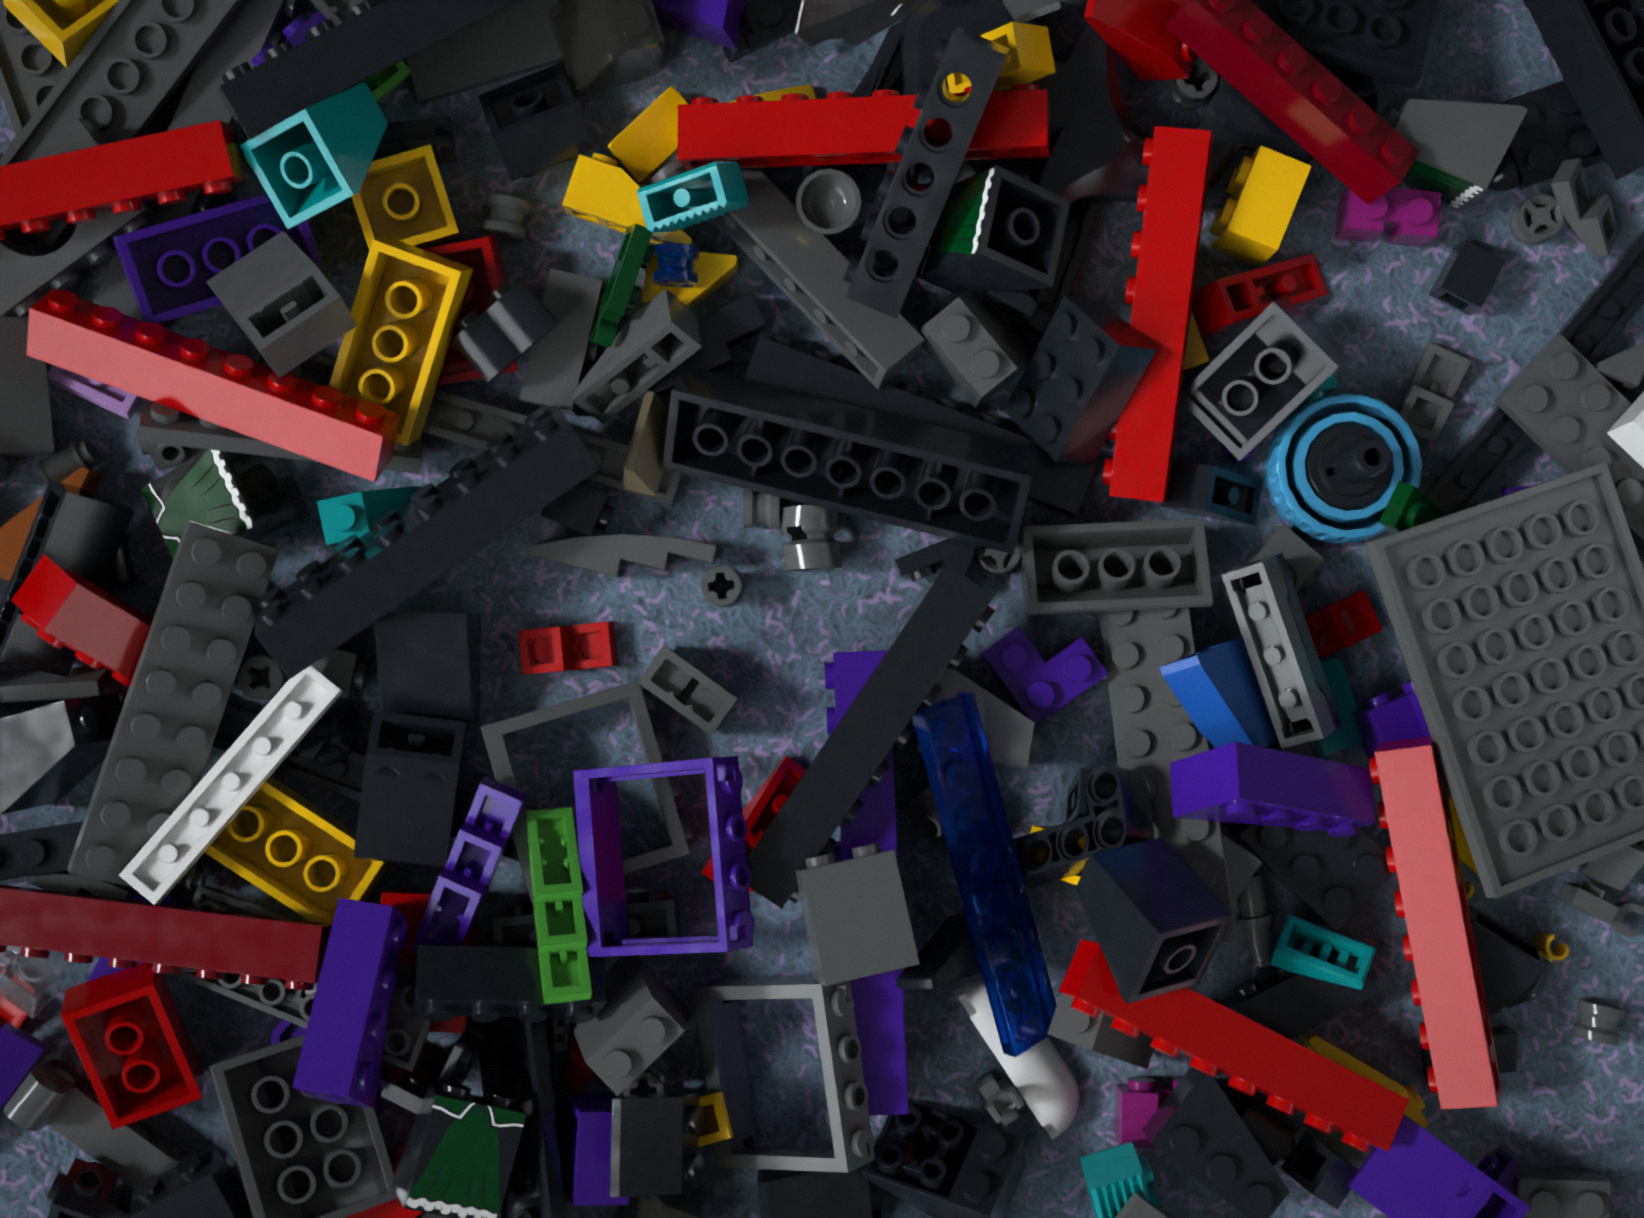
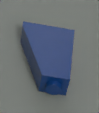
M1243 637L1205 648L1159 667L1163 678L1201 735L1207 738L1211 749L1233 742L1266 748L1279 741Z

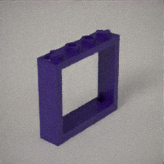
M738 756L573 771L580 871L583 886L582 899L587 933V957L729 952L753 947L755 923L750 909L749 885L751 873L746 860L745 837L747 825L742 810L741 790L743 777L739 769ZM705 773L718 934L628 937L616 781ZM593 779H595L596 792H594ZM604 932H607V944H605Z

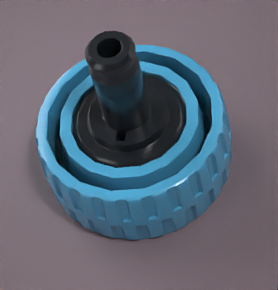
M1349 392L1317 398L1314 402L1304 404L1289 415L1274 432V438L1267 446V457L1264 460L1263 470L1265 471L1264 484L1269 493L1270 503L1272 506H1275L1278 516L1283 521L1288 522L1294 531L1305 534L1309 539L1331 544H1343L1372 538L1387 530L1379 521L1398 482L1401 481L1414 485L1416 488L1420 487L1422 458L1420 457L1419 443L1414 437L1412 428L1404 421L1401 414L1379 399H1372L1368 395L1360 393L1352 395Z

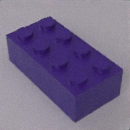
M267 193L118 235L112 239L142 321L157 324L221 305V301L206 281L282 231L325 274L308 220L287 229Z

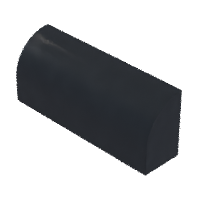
M50 479L0 604V662L59 676H69L76 658L74 655L76 652L65 645L62 649H58L36 634L38 632L36 629L20 619L24 612L11 599L44 554L103 589L134 511L96 493Z

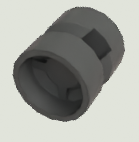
M814 505L781 508L782 532L790 537V542L783 546L785 571L823 570L843 567L841 543L834 539V534L840 530L838 511Z

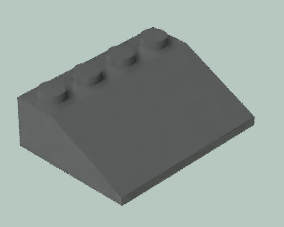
M305 1034L209 1066L252 1218H345L398 1198L392 1187L394 1173L375 1109L320 1100L292 1088Z

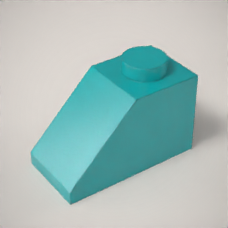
M408 486L360 491L317 501L326 545L335 548L339 543L352 535H357L360 538L374 528L372 523L380 515L391 509H395L398 512L412 502L410 498L416 492V487Z

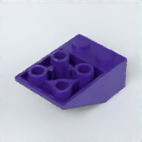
M1405 1114L1402 1117L1389 1152L1375 1147L1348 1184L1353 1191L1389 1218H1523L1531 1208Z

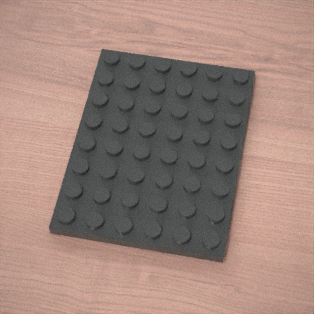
M1599 463L1364 543L1430 736L1434 742L1435 750L1486 898H1499L1644 840V569L1607 463Z

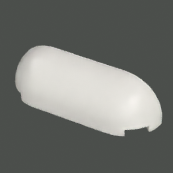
M988 978L972 980L955 989L954 993L970 1015V1019L1037 1120L1046 1129L1052 1140L1060 1136L1069 1128L1076 1117L1080 1098L1078 1085L1071 1070L1023 998L1008 984Z

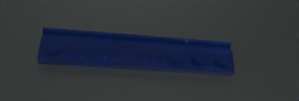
M960 691L957 693L958 696L952 699L946 698L912 715L1003 1054L1017 1057L1048 1037L1047 1033L1057 1004L975 694L970 691Z

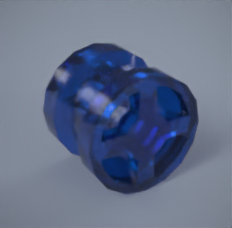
M660 243L655 245L654 256L658 259V269L653 272L654 284L674 288L698 286V274L694 271V262L699 259V247L684 243Z

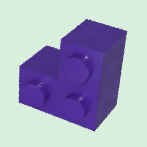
M1019 626L1013 627L978 652L1020 713L1035 722L1034 726L1108 674L1082 637L1074 638L1048 658L1042 660Z
M1412 680L1402 683L1404 691L1391 696L1389 691H1384L1363 699L1366 707L1352 712L1363 740L1362 745L1368 761L1370 757H1375L1374 752L1381 742L1430 736Z

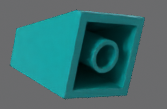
M362 82L301 110L239 146L287 229H290L359 193L388 122L366 82Z

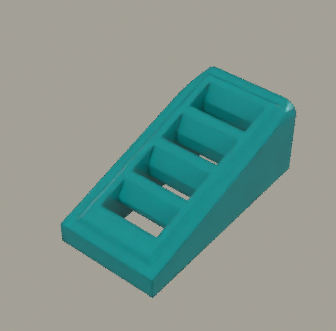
M1289 914L1275 947L1270 965L1296 974L1362 990L1377 948ZM1295 941L1304 943L1301 951L1292 949ZM1313 946L1322 948L1318 958L1310 956ZM1331 950L1340 952L1336 965L1327 962ZM1349 955L1359 957L1353 972L1344 969Z

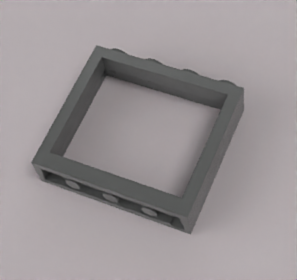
M634 681L481 726L480 731L495 781L518 790L502 735L626 698L629 701L647 764L663 762L662 758L668 756V750L661 730L653 731L649 715L655 713V706L650 691L646 688L641 689L638 681ZM675 776L651 778L670 844L622 859L623 875L690 854L687 844L694 840L687 817L679 818L674 802L681 799ZM522 808L511 837L528 895L533 903L526 814L524 808Z
M813 975L720 978L693 987L707 1093L711 1095L723 1092L734 1136L733 1138L715 1143L718 1167L849 1173L875 1160L874 1136L871 1132L867 1104L868 1092L864 1083L861 1043L857 1034L854 1012L855 1003L852 998L850 981L824 986L815 981ZM812 998L833 1149L759 1147L738 1000Z

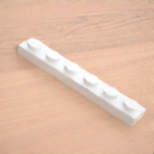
M312 665L289 679L119 876L153 905H159L343 691Z

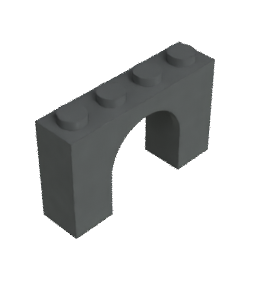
M76 117L41 143V146L49 156L108 143L92 122ZM151 201L141 202L142 210L133 213L114 215L112 209L95 212L96 220L77 224L73 235L64 246L55 252L42 256H34L26 252L15 243L7 231H4L6 239L0 241V317H28L29 308L53 288L56 290L69 288L79 279V276L76 274L89 263L92 266H96L110 258L115 253L112 247L114 246L112 239L115 236L150 227L149 219L159 213V211Z

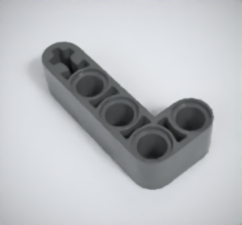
M51 1059L33 1068L3 1108L4 1113L11 1121L27 1130L37 1131L49 1125L106 1168L119 1173V1177L134 1188L146 1178L154 1175L159 1176L176 1167L182 1159L189 1155L148 1123L144 1122L141 1125L142 1120L112 1130L91 1082L74 1069L70 1073L71 1067L60 1060Z

